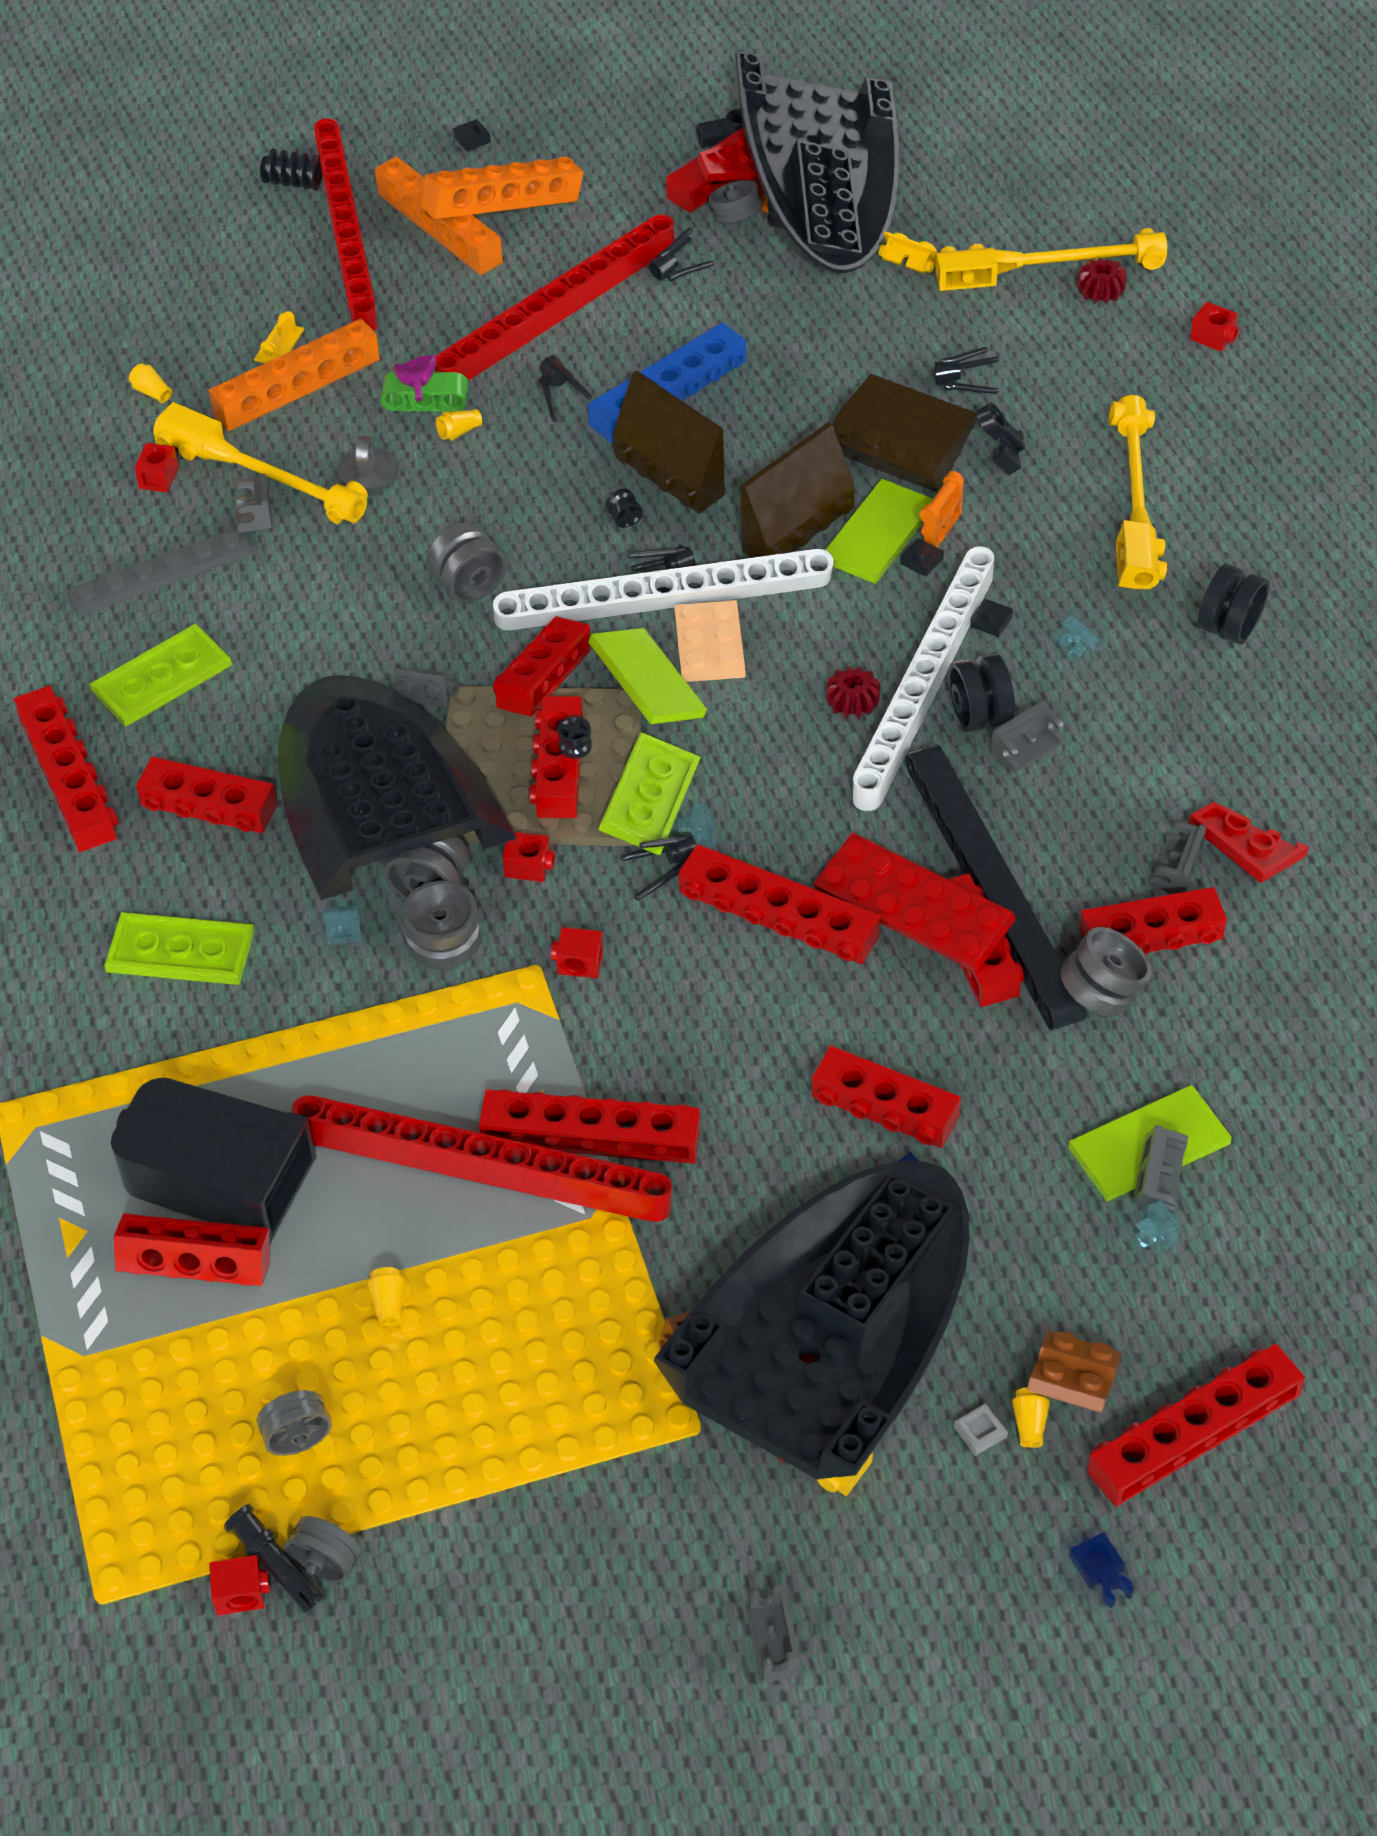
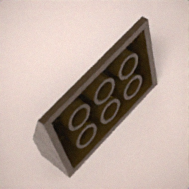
M639 371L633 372L613 432L614 455L620 462L627 463L634 468L640 476L647 477L657 484L663 492L673 495L683 506L690 507L700 514L725 496L723 428Z
M870 374L840 409L832 425L845 458L938 493L943 486L944 477L951 471L974 427L977 415L976 412Z
M827 422L741 485L742 552L750 558L791 553L797 548L805 546L820 531L827 530L832 522L842 515H847L854 507V483L831 423Z

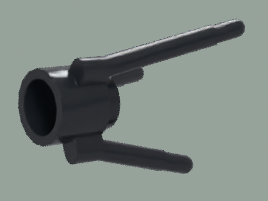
M692 227L687 228L666 249L658 253V256L648 262L651 274L659 281L668 278L672 282L680 276L714 265V261L711 260L676 271L678 260L674 254L691 240V237L688 235L692 233Z
M982 347L954 357L942 358V361L934 362L937 385H945L946 391L956 389L997 394L999 392L997 388L955 383V380H961L960 370L996 363L999 361V357L959 363L988 351L987 347Z
M551 355L541 362L539 371L542 376L538 381L543 387L548 410L553 422L557 421V415L549 385L561 386L567 380L587 399L590 400L592 398V395L574 378V375L563 365L558 357Z
M683 545L671 549L638 551L627 554L629 559L665 556L661 559L631 566L632 571L665 565L666 570L696 566L692 550ZM660 587L656 590L663 593L669 588Z
M691 834L640 842V848L664 846L662 853L666 854L671 864L676 863L678 866L635 895L636 900H641L679 874L680 869L697 845ZM644 849L623 854L621 860L627 861L656 854Z

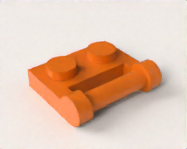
M956 471L947 473L943 479V486L930 504H926L919 514L924 522L921 529L924 541L937 548L962 514L964 480Z

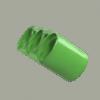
M390 372L384 377L380 402L389 411H461L466 406L469 382L460 373L434 372L428 383L422 386L423 399L416 401L414 387L401 383L395 373Z

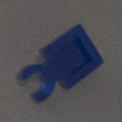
M1105 1532L1070 1548L1069 1557L1088 1587L1091 1588L1099 1583L1102 1586V1599L1108 1607L1112 1608L1115 1606L1116 1598L1111 1592L1113 1589L1122 1590L1128 1599L1133 1597L1134 1588L1132 1582L1127 1577L1119 1575V1573L1124 1571L1125 1563Z

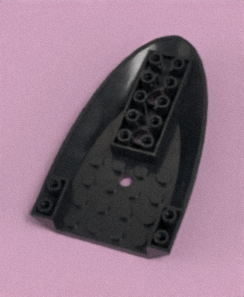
M736 50L735 61L740 108L749 150L761 186L780 224L796 246L821 267L835 273H847L861 268L873 258L884 241L883 233L884 231L887 232L890 227L896 203L899 178V138L892 82L866 77L859 92H853L822 84L774 76L764 73L763 55Z
M327 676L308 685L298 694L289 707L282 725L278 747L280 788L292 836L320 900L353 891L349 869L365 866L369 863L396 856L416 848L432 845L448 838L474 831L483 849L499 846L516 839L515 833L489 786L462 748L429 714L397 691L375 681L356 676Z
M900 1161L878 1165L851 1175L824 1189L769 1229L723 1273L654 1357V1363L684 1405L811 1477L825 1479L856 1476L919 1384L937 1350L955 1307L966 1270L970 1241L969 1212L962 1190L945 1169L936 1164L922 1161ZM802 1354H811L815 1356L818 1361L813 1363H805L799 1358V1356Z

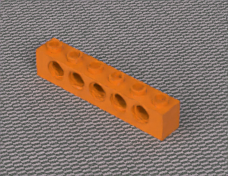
M396 156L375 168L378 194L479 275L503 263L501 237L476 217L465 215L433 219L420 206L425 178Z
M558 157V159L552 160L537 159L534 162L526 163L512 162L509 165L501 166L488 165L484 168L475 169L463 168L462 170L450 172L438 171L433 174H425L420 206L433 219L575 202L578 201L584 171L568 157Z
M362 319L356 320L209 389L213 416L229 432L379 361L376 333Z

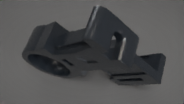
M990 402L976 411L977 422L980 428L995 441L1000 438L999 441L1002 445L998 449L1001 452L993 457V461L1006 474L1011 475L1021 469L1019 453L1026 449L1025 443L1022 441L1024 435L1021 430L1017 431L1005 419V414L994 403Z

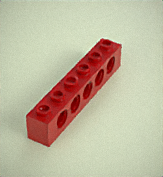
M47 686L13 698L19 720L78 852L80 853L116 840L114 827L119 825L112 806L109 808L105 806V803H108L107 795L102 784L96 785L94 782L98 780L92 762L85 763L84 759L88 758L86 749L81 739L75 741L74 737L78 736L72 718L65 719L64 717L68 712L62 696L55 697L51 686Z
M699 844L696 845L679 871V892L693 901L700 900L714 906L721 912H730L743 917L751 924H760L771 928L784 937L791 936L806 942L812 948H821L834 953L845 961H854L863 965L880 937L881 915Z
M486 1089L479 1130L483 1134L568 1153L696 1164L701 1116L700 1108L684 1104L673 1106L655 1104L649 1101L638 1103L619 1101L614 1098L603 1100L584 1098L578 1095L557 1096L548 1095L543 1092L522 1093L513 1092L508 1089Z
M1277 1343L1265 1350L1258 1348L1248 1355L1245 1362L1235 1368L1232 1366L1224 1368L1213 1381L1205 1386H1194L1185 1394L1183 1399L1175 1404L1167 1403L1161 1406L1152 1418L1142 1424L1140 1422L1131 1424L1123 1431L1122 1436L1112 1442L1106 1440L1099 1443L1090 1453L1087 1473L1116 1508L1300 1396L1305 1376ZM1249 1383H1258L1262 1387H1254L1251 1386ZM1218 1401H1227L1232 1405L1224 1406ZM1194 1419L1199 1421L1201 1424H1191L1187 1420ZM1156 1438H1165L1170 1443H1160ZM1135 1457L1139 1462H1129L1124 1458Z

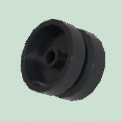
M1227 563L1223 564L1211 580L1202 600L1198 614V628L1213 634H1217L1223 629L1225 639L1241 645L1245 643L1255 629L1264 610L1270 588L1269 580L1255 574H1250L1244 579L1242 569Z
M998 653L978 656L975 664L969 659L950 663L948 668L950 697L954 712L965 732L984 729L987 721L997 726L1015 717V697L1011 678L1003 658Z

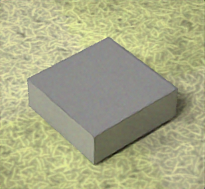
M986 1403L954 1421L953 1427L975 1456L1007 1438L1008 1435L1006 1428Z

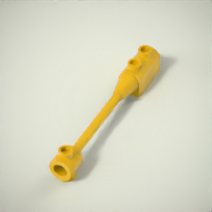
M1144 228L1134 235L1132 244L1024 254L1016 251L985 248L982 244H973L968 250L956 251L952 246H947L941 249L939 253H935V273L939 291L996 286L997 274L1023 267V265L1096 259L1097 257L1107 258L1134 255L1136 264L1142 263L1146 269L1155 270L1160 268L1166 261L1167 240L1164 232L1155 233L1151 228Z
M1127 395L1118 402L1113 401L1108 416L1109 425L1118 426L1119 433L1128 438L1133 508L1130 521H1123L1115 541L1118 587L1151 589L1159 583V580H1164L1167 572V562L1158 560V557L1162 558L1164 554L1165 539L1157 538L1156 530L1151 524L1144 501L1140 436L1148 428L1153 427L1155 411L1148 410L1146 401L1138 395Z
M172 402L159 415L154 424L153 433L156 444L179 448L182 457L189 461H192L197 456L204 460L211 459L236 463L257 473L266 474L271 479L325 501L326 516L335 524H340L343 520L356 523L365 513L368 493L360 483L350 481L346 486L335 484L328 490L241 453L237 448L224 440L221 422Z

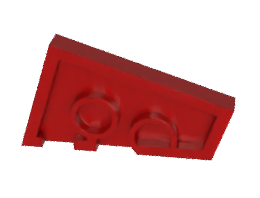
M746 136L739 138L737 143L731 145L722 144L700 152L697 158V163L706 181L759 179Z
M1214 801L1192 813L1188 824L1198 827L1200 825L1207 826L1205 838L1260 883L1304 858L1309 850V846L1300 842L1295 846L1280 839L1282 834L1271 828L1268 832H1265L1251 825L1250 818Z

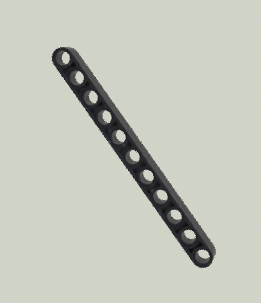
M936 744L907 753L905 755V762L908 773L964 875L970 874L975 886H981L986 899L1014 913L1016 920L1004 936L1009 941L1013 961H1018L1023 969V983L1048 1029L1052 1031L1085 1020V1007L1071 996L1061 980L1060 969L1063 965L944 751L940 745Z

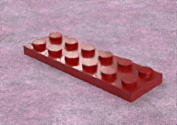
M853 832L813 883L816 890L881 915L882 925L975 973L978 972L1016 920L1012 911Z

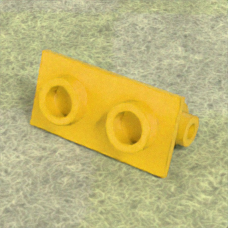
M884 231L886 246L881 245L878 251V255L882 256V260L901 266L904 258L908 257L905 264L906 268L923 274L933 271L937 249L932 244L925 241H920L919 243L910 240L901 233L896 232L892 234Z
M286 311L279 315L277 324L266 341L261 343L260 350L254 361L267 363L292 351L305 330L304 327L296 326L295 316L292 312Z

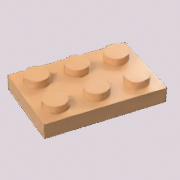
M737 600L674 605L680 671L683 679L686 682L745 678V663Z

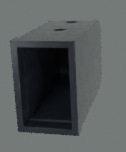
M169 1078L152 1079L138 1089L128 1108L120 1112L116 1128L111 1137V1147L124 1188L131 1196L207 1222L269 1228L270 1244L316 1159L307 1117L292 1112L285 1113Z

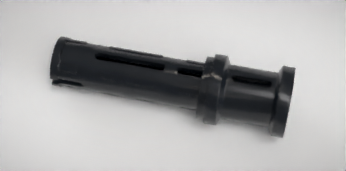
M251 1504L244 1505L226 1521L223 1526L224 1530L227 1533L232 1532L246 1547L245 1554L247 1556L257 1555L261 1563L302 1608L301 1610L304 1613L308 1612L317 1605L314 1601L320 1602L324 1595L318 1591L275 1542L277 1540L276 1532L271 1528L267 1529L253 1514L254 1507Z

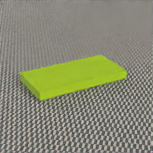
M881 479L825 549L833 558V567L876 584L923 524L919 515L920 511L926 504H930L933 498Z
M195 623L93 681L89 686L93 694L126 727L232 666L231 658Z
M644 628L591 634L588 643L650 724L704 718L707 708Z
M640 732L598 830L640 847V842L668 838L701 757ZM664 846L642 849L660 856Z
M121 912L104 967L108 973L240 985L255 932L254 924Z
M1193 1085L1069 1141V1150L1107 1202L1136 1188L1145 1138L1155 1125L1188 1136L1182 1166L1230 1145L1231 1135Z

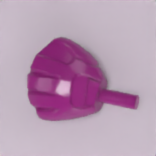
M435 355L421 356L402 365L398 363L394 365L393 371L398 380L405 385L414 387L416 401L423 399L422 386L428 383L434 373L437 359Z

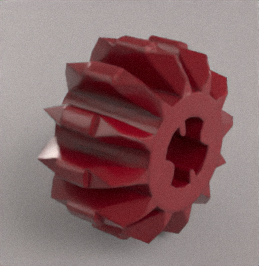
M1099 257L1095 261L1087 260L1086 264L1081 266L1078 272L1079 293L1084 294V300L1093 298L1095 304L1099 300H1103L1105 304L1108 303L1109 299L1118 301L1119 296L1123 295L1126 289V269L1120 266V261L1111 262L1110 257L1106 260H1101Z
M847 665L844 672L835 670L833 677L828 678L826 701L828 706H832L834 714L843 712L845 719L850 714H854L859 720L862 713L871 715L873 708L878 707L880 702L879 680L874 678L872 671L863 672L861 666L856 670H852Z

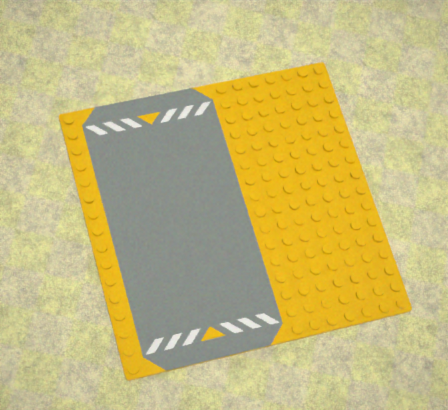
M538 965L0 1103V1139L93 1594L98 1604H107L210 1574L209 1562L248 1557L245 1554L246 1547L232 1532L227 1533L223 1528L226 1521L246 1504H251L254 1507L253 1514L267 1529L271 1528L276 1532L277 1540L275 1542L286 1552L284 1545L289 1536L294 1533V1528L299 1519L304 1516L321 1518L338 1525L348 1534H352L699 1434L701 1431V1423L697 1412L681 1402L654 1363V1357L660 1351L659 1336L665 1320L628 1216L314 1145L316 1159L270 1244V1265L262 1286H245L235 1283L132 1274L115 1270L113 1236L123 1213L204 1221L135 1198L124 1188L111 1147V1137L116 1128L120 1112L128 1108L138 1089L152 1079H173L285 1113L292 1112V1105L296 1099L301 1096L312 1095L479 1133V1122L486 1089H508L513 1092L522 1093L543 1092L548 1095L557 1096L578 1095L587 1098L542 968ZM577 1154L609 1162L607 1156ZM378 1268H397L400 1276L404 1278L401 1322L397 1325L381 1326L379 1324L367 1287L370 1273ZM309 1390L321 1395L332 1423L329 1434L317 1445L298 1454L280 1456L268 1452L256 1422L259 1412L269 1402L290 1392Z

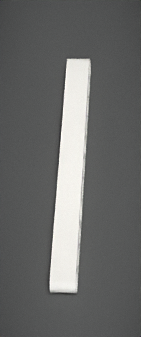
M974 547L966 553L854 774L852 800L853 804L860 810L872 811L881 805L948 671L950 663H952L970 627L971 617L980 606L992 582L994 554L986 547Z
M813 549L500 593L493 601L494 621L502 630H516L548 625L555 616L573 621L674 608V605L718 602L819 588L827 585L831 579L833 558L829 552L823 549ZM813 566H821V567H823L825 570H824V571H815V570H813L811 567H813ZM790 570L794 574L791 576L783 575L781 571ZM759 574L763 579L754 580L750 575ZM727 578L730 579L732 583L722 584L719 582V580ZM698 583L701 587L693 589L688 584ZM660 587H667L670 589V591L667 593H661L656 589ZM630 591L638 592L640 595H638L637 597H629L626 595V593ZM603 595L606 596L608 600L600 602L595 600L594 598L596 596ZM566 600H574L577 602V604L573 606H567L563 602H565ZM536 604L546 606L543 610H535L532 607ZM506 608H511L515 611L509 615L501 613Z

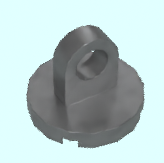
M359 436L356 449L346 453L337 465L338 480L341 485L346 486L350 481H356L366 489L368 495L379 494L386 486L390 488L398 477L396 459L387 450L374 447L371 436Z

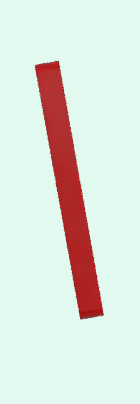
M324 118L314 124V133L350 320L352 323L362 319L375 331L378 327L375 301L340 130L337 121Z
M663 214L651 217L436 355L435 372H456L464 375L468 381L647 266L650 260L658 256V253L666 249L675 240L673 219Z
M301 1096L292 1105V1113L308 1118L313 1144L316 1146L650 1222L663 1221L671 1214L672 1182L666 1175L318 1096Z

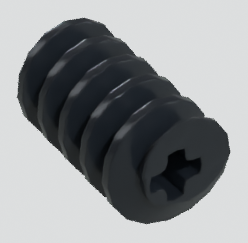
M272 148L269 156L264 155L261 160V181L263 183L271 182L275 185L280 183L283 186L292 185L295 188L302 186L304 189L313 188L315 191H318L322 178L319 156L313 155L311 162H309L308 153H303L299 160L298 153L293 151L290 159H288L287 150H282L278 157L277 150Z

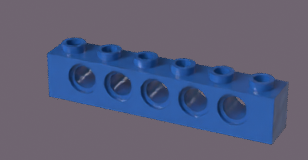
M722 322L640 373L680 400H684L689 396L695 395L700 389L711 382L719 380L721 376L732 369L740 367L746 361V339ZM630 379L588 403L589 426L611 443H614L613 432Z

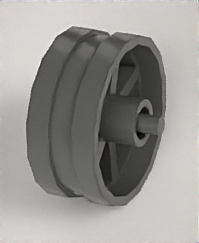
M752 180L734 181L713 191L709 196L711 208H713L715 221L720 223L737 222L756 214L763 206L760 195H758L759 191L756 182Z
M309 1390L294 1391L277 1397L259 1412L256 1419L267 1451L273 1455L280 1456L298 1454L312 1448L329 1434L332 1427L331 1419L325 1409L321 1395Z
M304 1516L299 1519L294 1528V1533L289 1536L284 1545L289 1557L305 1569L308 1574H314L332 1582H344L352 1571V1565L357 1562L361 1555L360 1546L347 1532L336 1524L312 1516Z

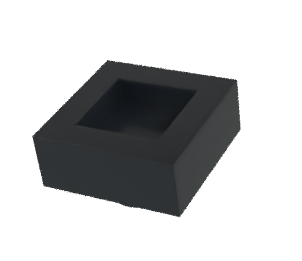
M478 119L453 128L454 138L466 151L491 142L489 131Z
M918 538L901 555L900 564L927 577L943 560L944 551Z
M984 598L971 617L970 627L999 637L1011 620L1013 609Z

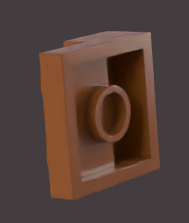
M1048 1331L1042 1343L1038 1361L1030 1376L1027 1391L1102 1413L1117 1377L1122 1352L1114 1350L1106 1343H1090L1076 1339L1069 1332Z

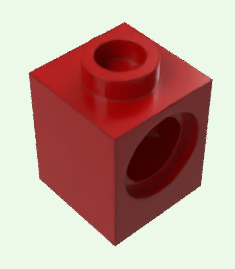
M1206 301L1193 317L1190 340L1222 352L1228 343L1233 344L1238 336L1239 327L1236 326L1238 313Z
M145 443L134 467L139 489L168 493L179 469L174 446Z
M514 832L516 839L506 842L502 856L505 878L544 882L547 870H553L555 863V850H550L549 836Z
M561 927L559 941L553 940L551 948V961H556L557 974L599 978L604 953L602 931Z
M257 1555L209 1562L211 1599L217 1616L265 1608L264 1594L271 1593L268 1569L261 1570Z

